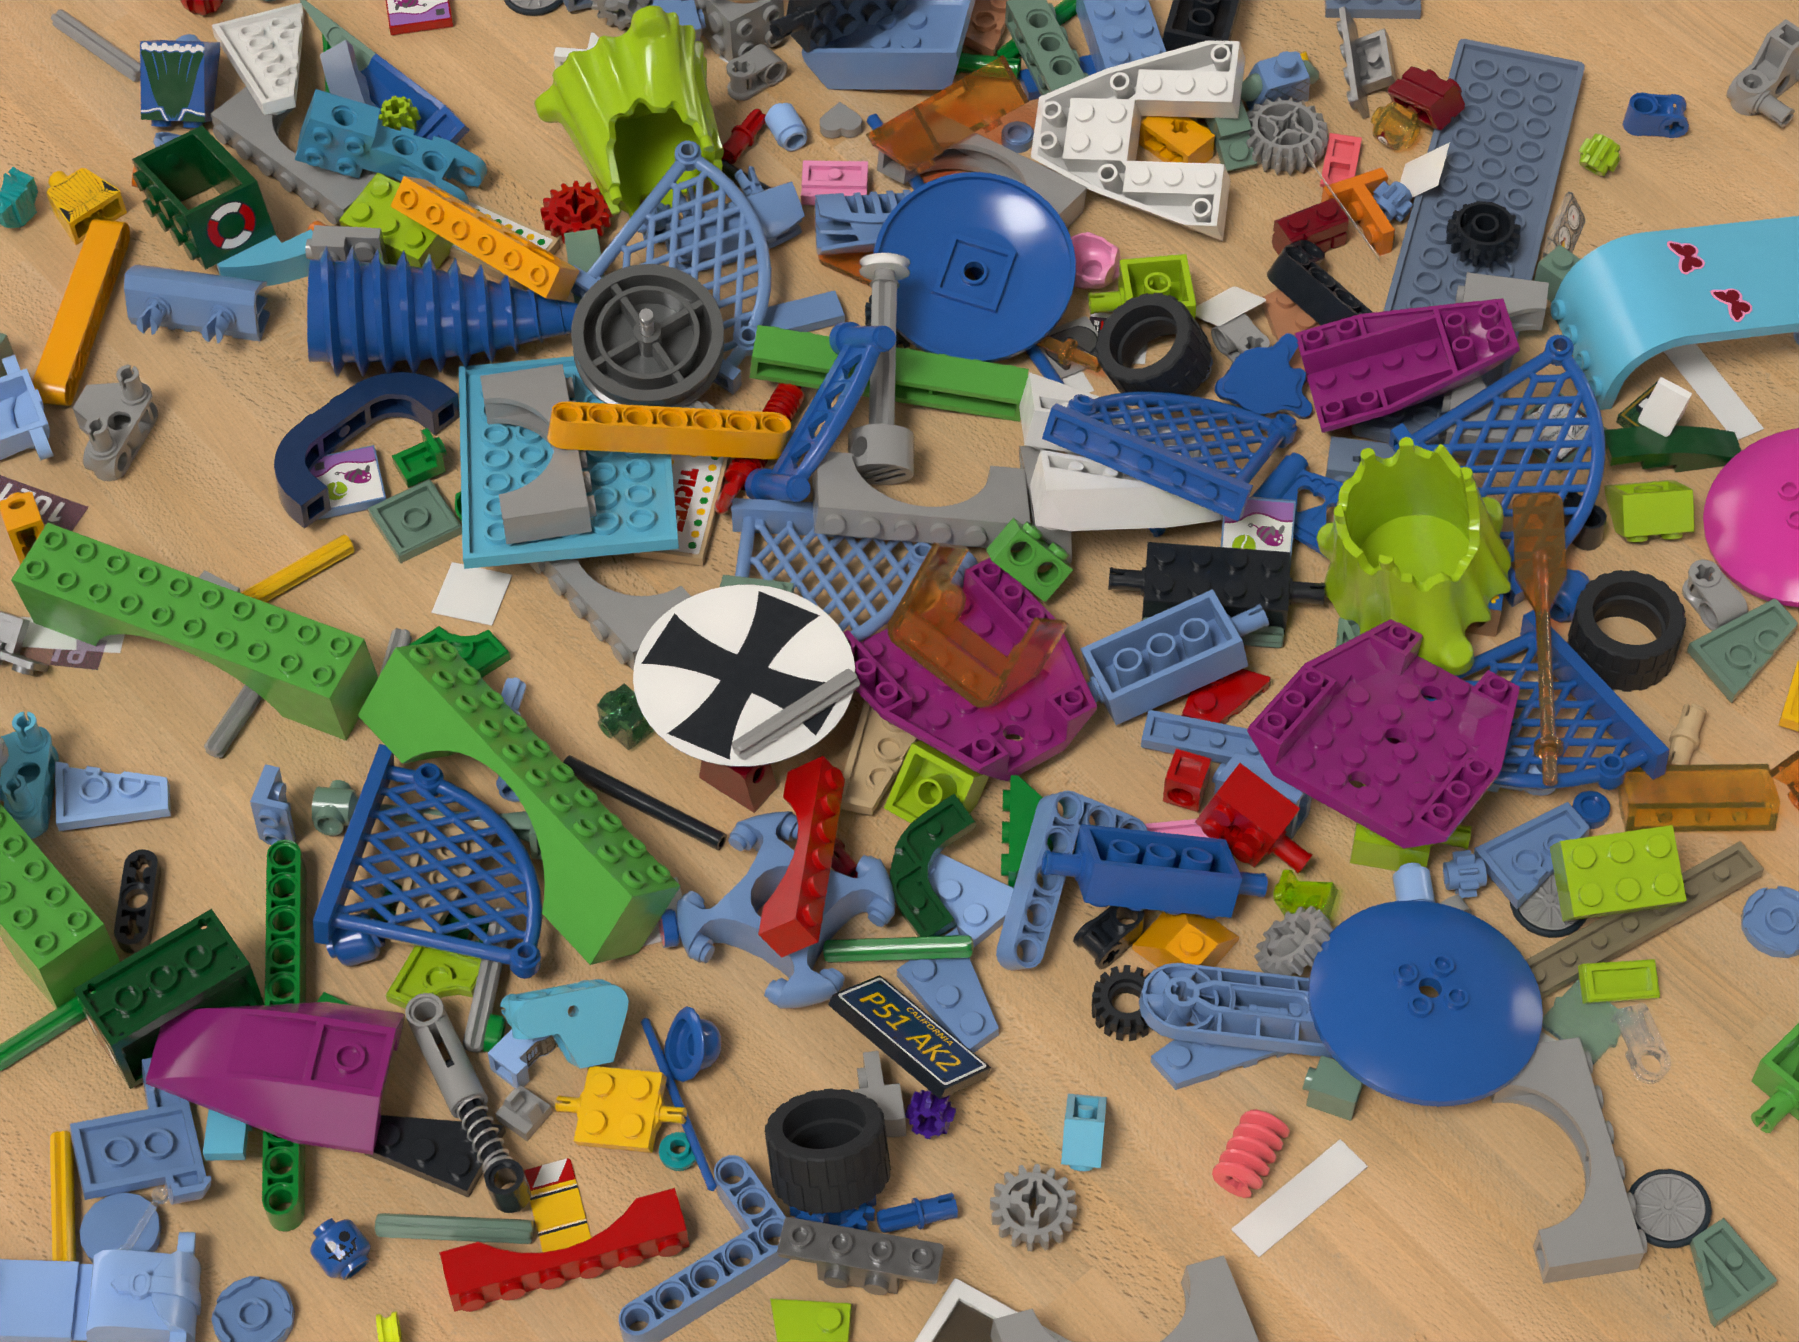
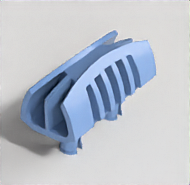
M749 166L748 178L742 169L735 173V178L743 194L754 209L765 233L768 248L771 249L802 233L799 223L802 222V218L805 215L793 182H787L763 190L754 167ZM692 187L687 188L688 201L680 191V205L695 199L696 196ZM732 201L725 203V210L736 205ZM718 206L702 211V218L717 213ZM695 207L681 212L684 218L679 219L678 227L694 222ZM740 212L724 218V232L739 227ZM717 221L701 227L700 241L716 235ZM671 222L666 224L665 232L671 230ZM693 230L678 235L677 250L693 244ZM750 231L746 232V246L753 243ZM739 235L723 240L722 255L738 249ZM667 239L665 244L666 250L669 253L670 239ZM715 244L700 249L699 264L715 258ZM756 251L745 254V258L756 255ZM692 252L676 258V269L684 270L691 267ZM738 257L723 262L722 265L736 262Z
M903 190V193L886 191V194H877V191L870 192V195H861L860 192L853 193V196H844V193L815 195L817 254L874 252L876 240L883 223L895 206L911 193L910 190Z
M134 265L125 273L124 280L127 315L131 324L136 325L143 334L151 327L153 335L161 326L168 327L171 330L183 329L185 332L198 331L207 342H210L215 335L217 343L221 342L224 335L260 342L270 312L263 309L268 301L267 298L257 294L262 288L266 287L267 282L154 266Z

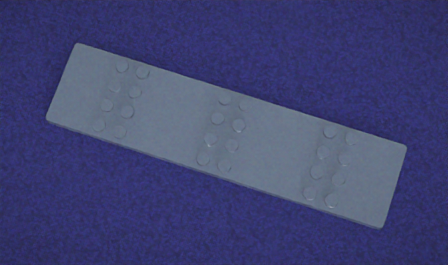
M1468 39L1458 41L1448 79H1453L1461 87V96L1465 102V108L1455 118L1451 117V122L1442 130L1434 128L1428 152L1450 142L1439 185L1415 196L1384 311L1455 304L1458 285H1465L1467 272L1524 280L1533 279L1585 65L1582 62ZM1476 201L1493 202L1506 207V210L1511 215L1516 216L1515 224L1521 226L1520 242L1518 249L1514 251V256L1512 258L1505 257L1504 264L1502 265L1494 260L1491 262L1490 268H1487L1484 262L1480 261L1474 267L1472 266V259L1469 258L1461 262V253L1452 254L1450 252L1452 244H1446L1448 220L1452 219L1455 210L1461 211L1464 204L1468 205ZM1519 331L1515 332V335H1516V338H1517V339H1518ZM1513 356L1481 375L1486 387L1509 374ZM1444 394L1388 415L1353 424L1351 431L1355 436L1389 443L1391 429L1403 423L1408 431L1413 434L1447 413L1442 411ZM1438 435L1425 443L1426 445L1444 444L1445 439H1438ZM1452 455V457L1464 460L1469 458L1467 456ZM1477 458L1476 462L1485 463L1488 459Z

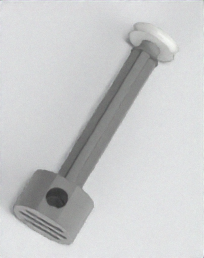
M894 253L866 255L859 261L862 266L859 273L864 278L872 280L869 284L872 288L871 326H888L896 335L897 288L900 286L898 280H902L910 275V270L908 269L911 264L910 260ZM896 342L889 351L881 352L870 376L869 424L853 428L848 433V453H852V460L858 473L868 484L893 485L911 480L914 476V433L905 427L894 425Z

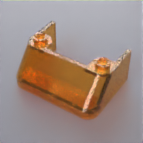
M1002 55L867 133L866 136L873 147L908 171L916 169L919 174L935 165L933 158L944 153V150L982 128L985 133L1003 124L1000 119L1001 117L1028 103L1029 100L1006 58Z
M934 542L889 620L888 636L897 647L972 705L980 708H992L1041 672L1069 624L1064 620L1035 617L1021 642L1015 645L1008 657H1006L958 620L965 608L966 596L963 589L953 582L952 578L969 549L962 545Z

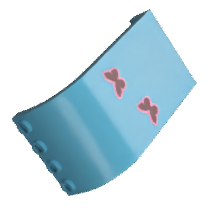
M1799 216L1636 233L1612 240L1579 260L1561 282L1556 296L1551 302L1550 311L1552 318L1557 321L1562 335L1567 336L1573 342L1574 350L1572 355L1584 372L1595 394L1599 409H1611L1627 377L1642 363L1668 349L1689 344L1799 332Z

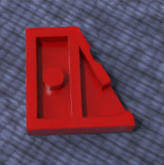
M1246 669L1238 670L1190 692L1181 716L1226 724L1232 715L1239 714L1248 706L1249 700L1260 691L1264 693L1268 690L1271 677Z

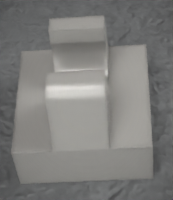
M520 1085L517 1089L514 1088L504 1100L503 1106L496 1112V1118L498 1122L528 1141L551 1115L552 1109L551 1105Z

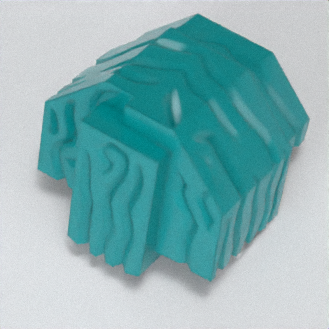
M12 167L8 171L11 176L6 173L3 175L4 179L0 190V224L6 228H21L37 213L34 204L38 189L34 177Z

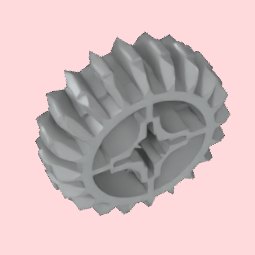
M1278 96L1275 102L1266 99L1262 105L1255 104L1252 111H1247L1252 129L1247 132L1250 138L1246 144L1248 148L1253 147L1252 159L1255 162L1257 161V164L1254 166L1262 164L1264 172L1274 169L1276 175L1280 171H1287L1291 175L1295 169L1303 173L1306 166L1313 168L1307 159V155L1314 165L1317 160H1321L1325 147L1328 144L1327 123L1324 122L1323 114L1316 113L1315 105L1306 107L1304 100L1297 103L1293 101L1292 96L1288 101L1281 100Z

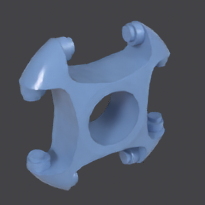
M792 811L766 813L737 822L735 828L730 833L729 844L739 851L751 850L753 848L758 851V854L747 874L718 904L710 909H706L703 904L704 899L694 891L685 893L677 902L678 930L688 957L699 963H707L715 951L713 943H724L762 958L789 978L788 981L783 978L777 981L772 980L765 990L764 996L768 998L769 1002L780 1009H795L823 1003L830 1000L833 994L840 991L845 980L841 972L834 968H829V970L822 969L817 973L812 969L824 948V942L831 940L838 930L853 916L861 912H867L868 919L873 924L883 927L895 915L893 887L881 859L864 855L856 867L858 878H851L830 870L818 943L781 958L758 935L761 917L757 912L778 887L794 855V850L784 843L785 840L791 842L798 838L797 817Z

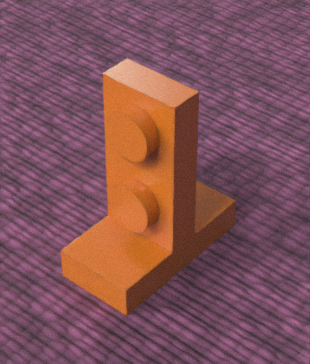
M1383 167L1329 184V187L1346 211L1349 210L1353 221L1358 222L1363 230L1364 237L1370 245H1373L1379 256L1392 252L1395 229L1373 197V191L1383 181L1386 183L1388 181V175ZM1323 186L1321 202L1331 198L1335 199L1327 186Z

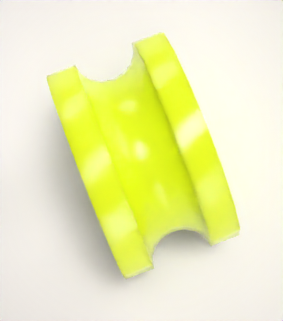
M391 1312V1315L387 1318L383 1317L382 1314L376 1315L379 1342H402L398 1312Z

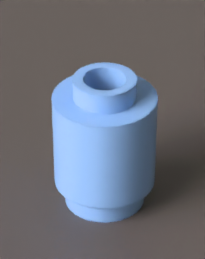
M778 103L769 109L765 116V123L778 145L787 151H795L801 148L807 141V129L793 105L790 103Z
M1407 863L1400 866L1399 870L1393 874L1396 901L1416 900L1435 903L1431 874L1428 868L1421 867L1419 863Z

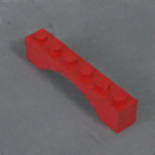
M824 756L787 772L783 798L796 813L798 838L793 858L784 877L763 906L758 935L781 958L819 942L845 785V778L841 771L834 767Z
M675 1188L636 1198L625 1213L607 1229L584 1242L565 1249L543 1253H519L498 1249L478 1241L442 1251L439 1254L454 1312L460 1310L470 1312L478 1310L485 1306L486 1303L496 1300L510 1301L518 1299L525 1292L539 1288L545 1290L555 1289L568 1280L579 1277L584 1279L594 1278L601 1275L604 1270L619 1266L622 1268L634 1267L639 1265L644 1259L659 1255L661 1257L674 1256L681 1252L682 1249L689 1247V1240Z

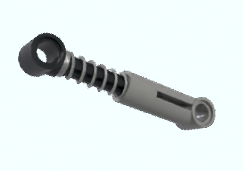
M432 993L419 994L409 1001L405 1010L412 1033L451 1114L455 1118L462 1120V1128L467 1131L469 1141L473 1142L472 1149L478 1153L477 1160L483 1163L484 1180L493 1204L504 1213L518 1212L526 1207L531 1198V1189L524 1170L518 1162L508 1155L509 1150L502 1147L504 1140L497 1136L499 1129L492 1126L494 1119L487 1115L488 1107L486 1104L488 1097L442 1001ZM433 1017L431 1020L423 1022L424 1020ZM443 1042L451 1059L444 1061L437 1044ZM515 1183L508 1189H502L506 1184Z

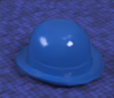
M688 1006L681 1009L675 1016L669 1028L664 1048V1056L674 1080L681 1082L690 1080L700 1070L711 1067L718 1059L722 1045L720 1031L715 1024L700 1018L695 1009Z

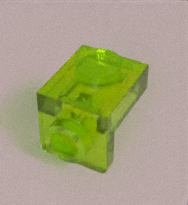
M1284 869L1279 883L1275 885L1273 896L1276 905L1284 917L1288 911L1291 914L1296 913L1297 909L1301 906L1305 910L1313 906L1316 910L1320 909L1329 920L1338 890L1333 882L1298 881L1292 870Z

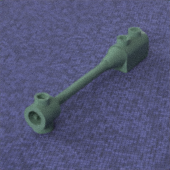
M335 780L331 782L329 787L318 786L315 789L312 800V821L320 833L335 836L343 831L344 826H349L359 796L356 790H352L347 782ZM382 804L379 811H384L399 806ZM427 808L418 811L421 815L425 813L445 816L438 809ZM453 811L455 814L463 813V812ZM527 812L499 814L517 834L519 839L530 842L531 858L542 859L537 836ZM407 813L390 817L392 820L417 822ZM479 817L473 818V819H469V820H473V821L484 822V821H483L482 819H480Z

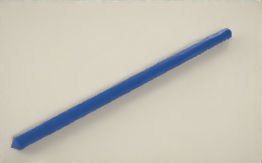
M643 1018L641 1025L659 1070L667 1077L666 1087L674 1107H685L650 1019ZM687 1113V1117H684L686 1122L681 1125L707 1189L714 1191L717 1185Z

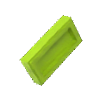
M1655 959L1578 965L1583 1004L1660 998Z

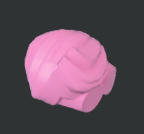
M1090 232L1071 237L1076 258L1074 283L1076 288H1104L1118 278L1119 260H1121L1118 247L1109 243L1103 237Z

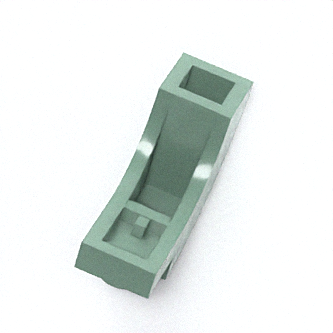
M1241 99L1238 119L1196 117L1197 120L1204 119L1211 133L1215 135L1214 142L1220 163L1225 164L1228 173L1253 167L1257 164V161L1255 162L1252 159L1253 147L1248 148L1246 144L1250 138L1247 132L1252 128Z

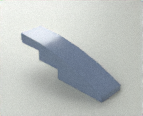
M347 40L320 54L326 82L331 94L377 107L370 99L366 77L358 70L354 48Z

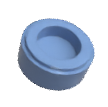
M1010 122L1002 129L1001 143L1004 147L1016 153L1025 152L1032 147L1034 131L1025 122Z

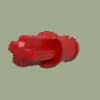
M754 109L741 125L733 127L729 139L722 145L724 150L722 159L730 164H734L742 152L754 144V136L765 124L766 115L760 109Z

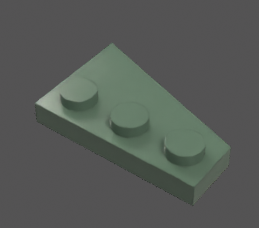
M1772 599L1689 643L1687 652L1732 703L1796 631L1798 622L1777 599Z

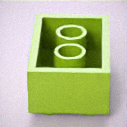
M377 172L339 219L341 226L381 228L388 263L396 265L404 250L410 266L422 268L430 253L435 268L438 269L450 254L449 249L454 244L392 208L391 203L400 183Z
M1673 825L1563 840L1549 847L1563 922L1672 907L1687 901Z

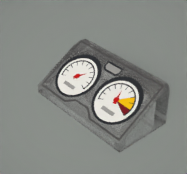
M1568 191L1563 198L1547 235L1542 257H1546L1559 245L1573 253L1585 225V216L1572 192Z

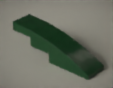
M1645 426L1604 430L1605 451L1610 466L1640 462L1642 469L1672 465L1674 472L1678 473L1725 466L1741 451L1735 432L1714 428L1675 426L1668 437H1664Z

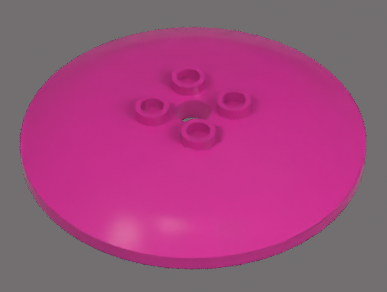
M1799 428L1782 431L1760 439L1735 455L1722 468L1713 481L1705 501L1703 513L1706 543L1715 563L1721 571L1746 592L1766 601L1777 599L1782 605L1799 607Z

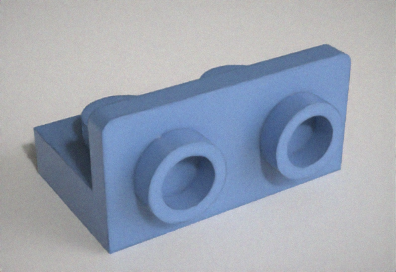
M265 764L250 800L259 840H263L269 845L284 839L296 843L297 839L290 812L291 804L287 802V786L282 781L280 767Z

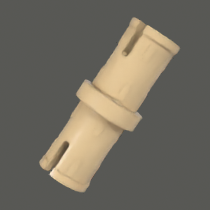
M1692 703L1691 708L1689 704L1683 706L1677 728L1671 732L1669 738L1671 745L1665 771L1671 776L1677 777L1679 769L1680 777L1685 776L1692 752L1698 748L1700 742L1698 733L1705 718L1706 710L1697 704Z

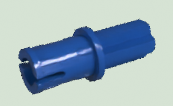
M952 1192L923 1200H918L917 1197L912 1198L909 1204L879 1210L877 1212V1224L880 1231L884 1233L913 1226L923 1229L925 1224L957 1218L956 1200Z

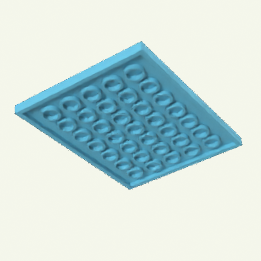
M574 356L467 366L466 369L464 366L459 367L462 549L464 569L679 549L671 454L585 450L588 468H583L582 472L589 471L592 492H588L586 495H594L597 516L590 517L592 532L506 544L499 494L517 490L535 480L550 463L554 450L544 438L527 428L512 424H487L480 376L563 364L565 378L572 377L575 398H569V401L603 403L583 383L577 371Z

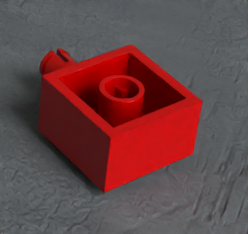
M1241 763L1237 765L1195 821L1209 838L1226 839L1233 856L1243 863H1248L1253 868H1255L1266 853L1268 855L1273 853L1298 874L1313 855L1285 835L1287 833L1286 827L1301 808Z

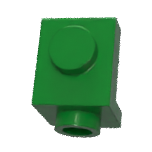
M428 428L421 430L422 443L392 455L393 464L408 488L446 472L443 457L447 456L445 446L440 437L434 438Z

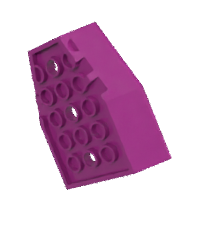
M991 558L965 570L963 590L872 637L859 642L849 630L843 632L851 647L855 663V673L860 682V686L855 690L880 717L982 775L1007 782L1011 780V775H1020L1066 749L1097 710L1096 702L1059 622L1020 582L996 565ZM921 643H930L935 647L929 649L926 647H919L918 645ZM973 688L978 693L973 695L971 693H963L961 690ZM1009 734H1016L1021 736L1023 739L1020 741L1012 739L1008 740L1005 738V736Z
M1390 619L1306 662L1249 725L1247 732L1273 776L1404 849L1446 842L1500 775L1520 687L1487 670L1475 686L1419 657L1418 652L1423 635ZM1423 696H1433L1437 700L1428 701ZM1387 738H1396L1401 742L1393 744ZM1358 781L1365 786L1357 788L1351 785L1350 782Z

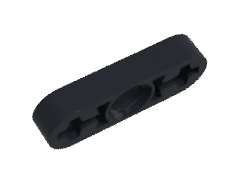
M145 849L136 850L125 859L114 926V935L119 947L124 952L134 954L150 945L153 934L161 867L156 855ZM142 864H148L149 867L143 870L142 878L144 883L140 882L136 870H140ZM143 894L148 897L147 902L142 907L131 908L128 906V901L135 895ZM132 920H136L139 933H135L133 939H128L126 935H131L133 929Z

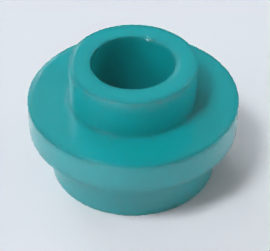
M684 1132L671 1133L661 1141L659 1157L667 1168L674 1171H684L696 1162ZM677 1146L685 1147V1150L680 1154H675L671 1151L672 1148Z

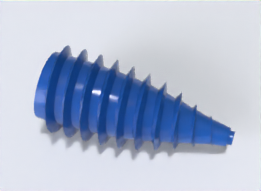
M326 246L320 260L310 259L307 298L309 362H330L337 378L340 376L346 362H356L363 378L371 362H382L388 374L392 373L397 361H408L412 372L417 373L422 360L433 359L441 374L447 358L459 356L466 369L472 355L485 351L489 360L493 363L498 349L512 346L518 354L521 344L540 340L543 343L546 338L565 334L568 336L571 334L572 321L578 304L563 300L546 299L529 288L525 291L510 286L507 275H504L500 283L486 279L482 264H480L473 277L462 274L456 258H454L446 272L435 268L430 253L422 268L410 266L404 250L397 264L393 265L384 263L379 248L371 262H362L358 260L353 246L345 261L333 260Z

